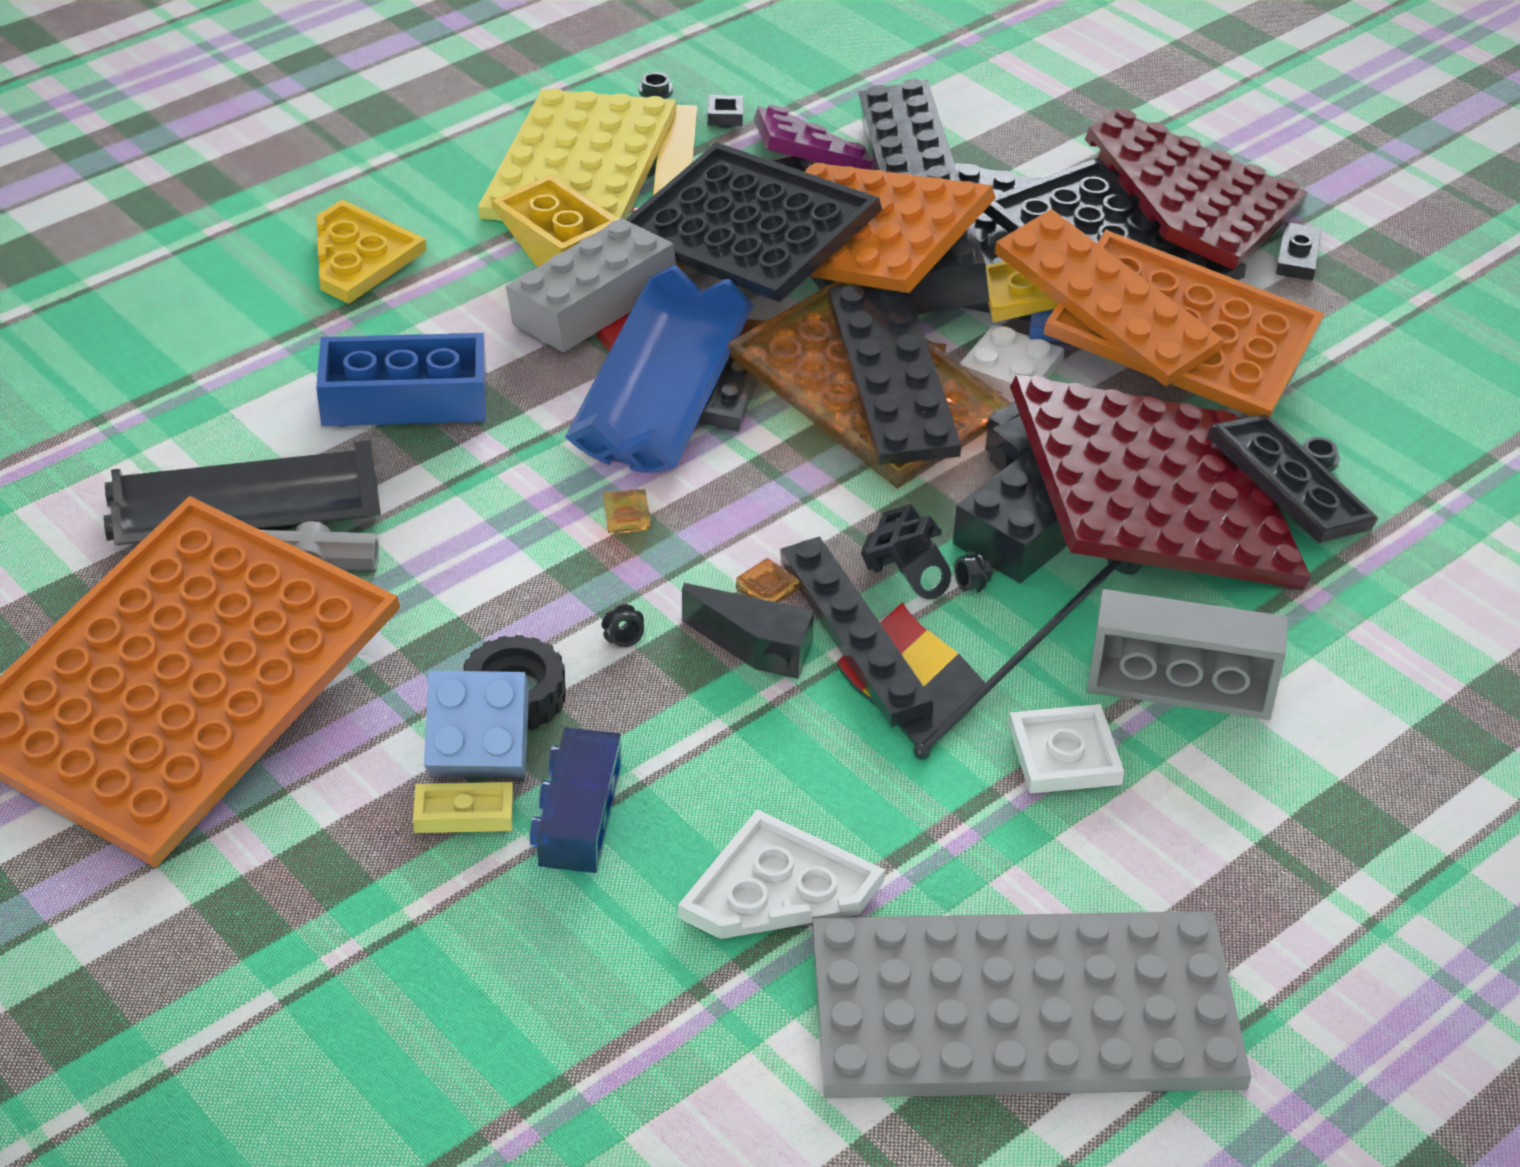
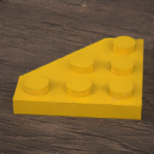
M340 200L316 216L320 290L348 304L427 251L426 238L345 200Z

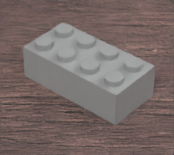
M622 218L613 221L607 227L590 237L582 239L578 244L561 254L553 256L549 261L532 271L522 274L520 278L505 286L512 324L564 353L631 312L648 278L672 265H676L674 245L672 242Z
M1102 589L1087 692L1270 720L1286 656L1288 616Z

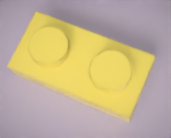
M513 782L415 784L414 833L512 831Z

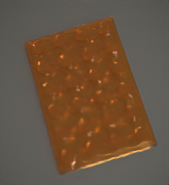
M835 281L728 343L732 359L897 489L943 460H919L895 465L893 463H883L882 466L878 465L876 452L873 449L867 430V423L861 410V403H859L857 397V390L853 384L848 361L844 355L842 341H840L837 332L836 321L833 318L832 308L828 302V288L853 284ZM926 339L962 448L987 431L988 419L995 411L1003 409L1012 402Z

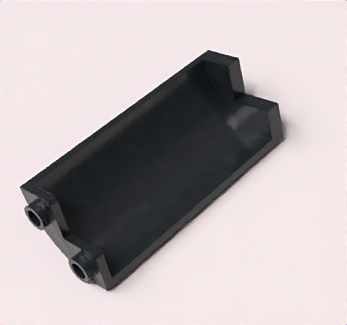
M371 441L354 442L355 450L130 475H123L121 469H111L112 481L105 482L106 502L108 508H111V514L104 515L107 541L114 540L115 545L140 543L189 496L257 529L295 526L309 521L321 523L381 516Z

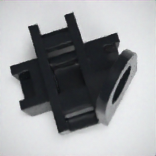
M911 504L883 512L875 532L868 533L860 552L867 569H873L875 573L882 571L883 566L896 563L912 590L918 596L925 599L940 597L950 585L951 571L949 565L937 545L930 539L942 534V530L931 516L920 517ZM930 566H936L940 569L941 580L935 588L926 590L921 585L922 573Z

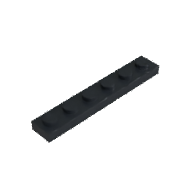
M815 537L781 548V563L890 727L932 714L933 699L821 537Z

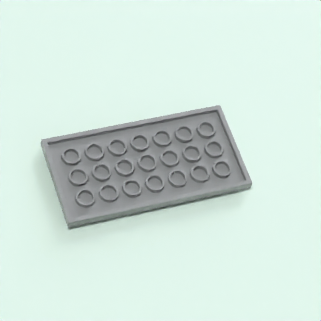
M1214 911L813 918L812 939L824 1098L1248 1090L1251 1072Z

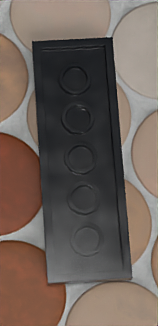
M863 285L828 288L829 306L878 465L886 466L960 457L962 445L910 293Z

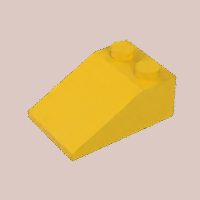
M552 174L491 200L494 211L537 267L549 261L553 256L561 254L578 244L582 239L590 237L607 227L611 222L619 220Z

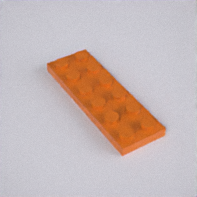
M1052 209L996 242L994 254L1057 303L1060 302L1065 306L1066 310L1102 338L1114 344L1125 353V356L1165 387L1221 350L1222 337Z

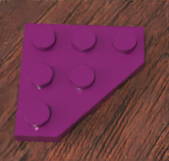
M768 105V108L757 106L754 122L767 150L828 165L872 169L874 161L865 146L843 140L827 132V129L821 125L808 123L788 114V110L777 105Z

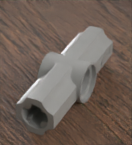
M314 521L298 525L295 531L261 530L342 570L377 571L379 563V538L376 533L332 532L326 525Z

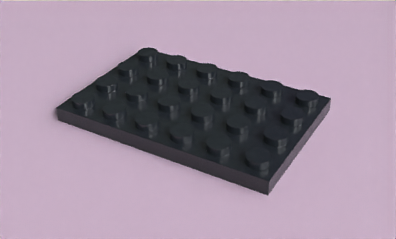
M716 142L625 220L672 242L677 263L721 280L730 279L736 286L781 302L883 209L877 196Z
M1099 157L995 195V200L983 212L1007 232L1012 233L1052 209L1096 243L1105 230H1108L1233 279L1240 280L1245 276L1246 264L1244 263L1237 269L1232 270L1165 240L1159 233L1161 224L1158 221H1150L1138 207L1140 198L1137 195H1129L1118 182L1119 172L1117 170H1109Z

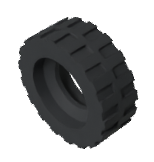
M515 635L514 637L501 636L496 640H488L482 643V646L478 649L475 648L470 653V658L465 660L464 671L525 672L526 675L537 679V686L529 690L527 730L540 728V725L544 723L548 724L554 719L553 716L556 713L559 714L562 710V703L566 699L564 663L562 664L560 653H556L554 647L549 643L545 644L538 638H527L524 635Z

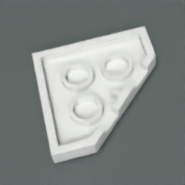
M756 810L678 904V918L719 939L810 924L813 918L856 916L862 912L884 883L885 869L760 810Z

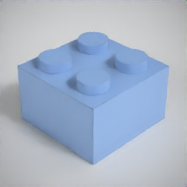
M428 671L424 766L430 776L526 778L529 683L525 672Z

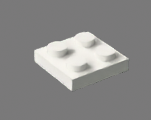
M993 324L960 362L958 377L1013 397L1010 385L1016 374L1030 377L1042 376L1049 379L1063 362L1065 349L1042 339H1029L1028 335L1016 332L1009 327Z
M1101 704L1010 712L1008 726L1029 794L1122 785L1124 769Z

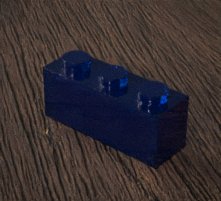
M564 727L560 746H552L549 757V774H552L551 781L543 780L540 790L539 807L543 809L541 817H533L530 829V845L537 846L539 867L597 873L622 767L621 733Z

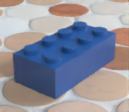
M484 333L321 337L316 383L321 426H385L390 424L471 423L486 421L487 368Z

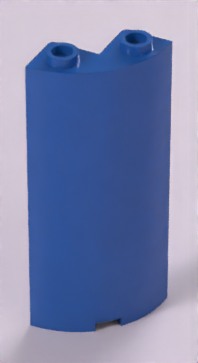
M672 265L649 277L568 429L565 438L587 455L607 465H610L612 460L630 464L629 468L631 471L644 473L661 472L675 468L754 306L752 302L730 279H725L700 291L676 265Z

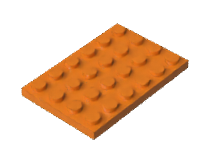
M814 163L805 170L806 173L877 196L880 199L883 210L809 277L910 293L995 200L996 196L992 185L970 181L963 182L938 177L931 178L883 172L881 170L859 169L851 166L844 167Z
M1105 230L1097 244L1223 338L1222 347L1219 352L1189 372L1184 373L1171 384L1252 417L1264 414L1272 417L1316 335L1325 313ZM1058 302L1045 323L1043 334L1151 376L1125 356L1123 351L1098 335Z

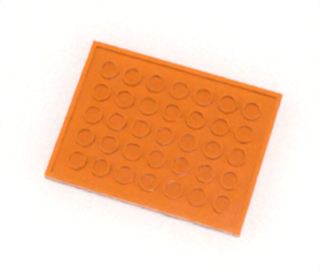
M189 496L0 676V781L157 868L400 609L398 596Z

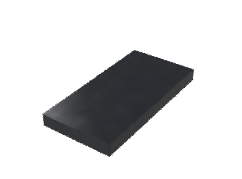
M1264 414L1215 424L1209 430L1207 437L1317 543L1372 530L1379 519L1377 515L1270 416Z

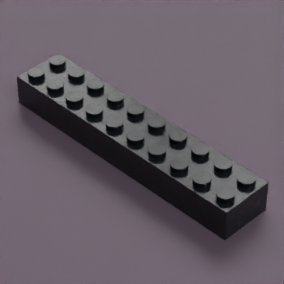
M909 79L902 84L891 86L875 85L867 90L858 91L863 129L870 156L874 161V170L960 181L928 79ZM973 224L910 292L917 315L989 302L985 259Z

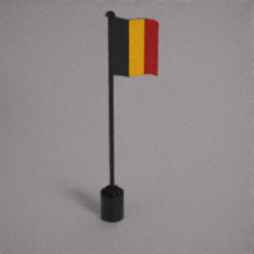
M1107 559L1109 564L986 683L958 652L923 627L907 610L903 602L898 605L880 624L933 699L932 714L897 725L914 744V756L920 760L927 759L930 756L929 750L1114 570L1132 575L1137 573L1144 564ZM842 656L837 661V666L842 675L857 692L876 706L845 657Z

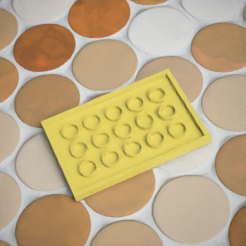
M557 88L542 89L478 205L479 218L502 221L492 208L491 200L552 174L616 218L625 220L631 212L677 113L676 100L663 99L658 96L645 98L632 97L627 94L607 95L596 94L592 91L569 92Z

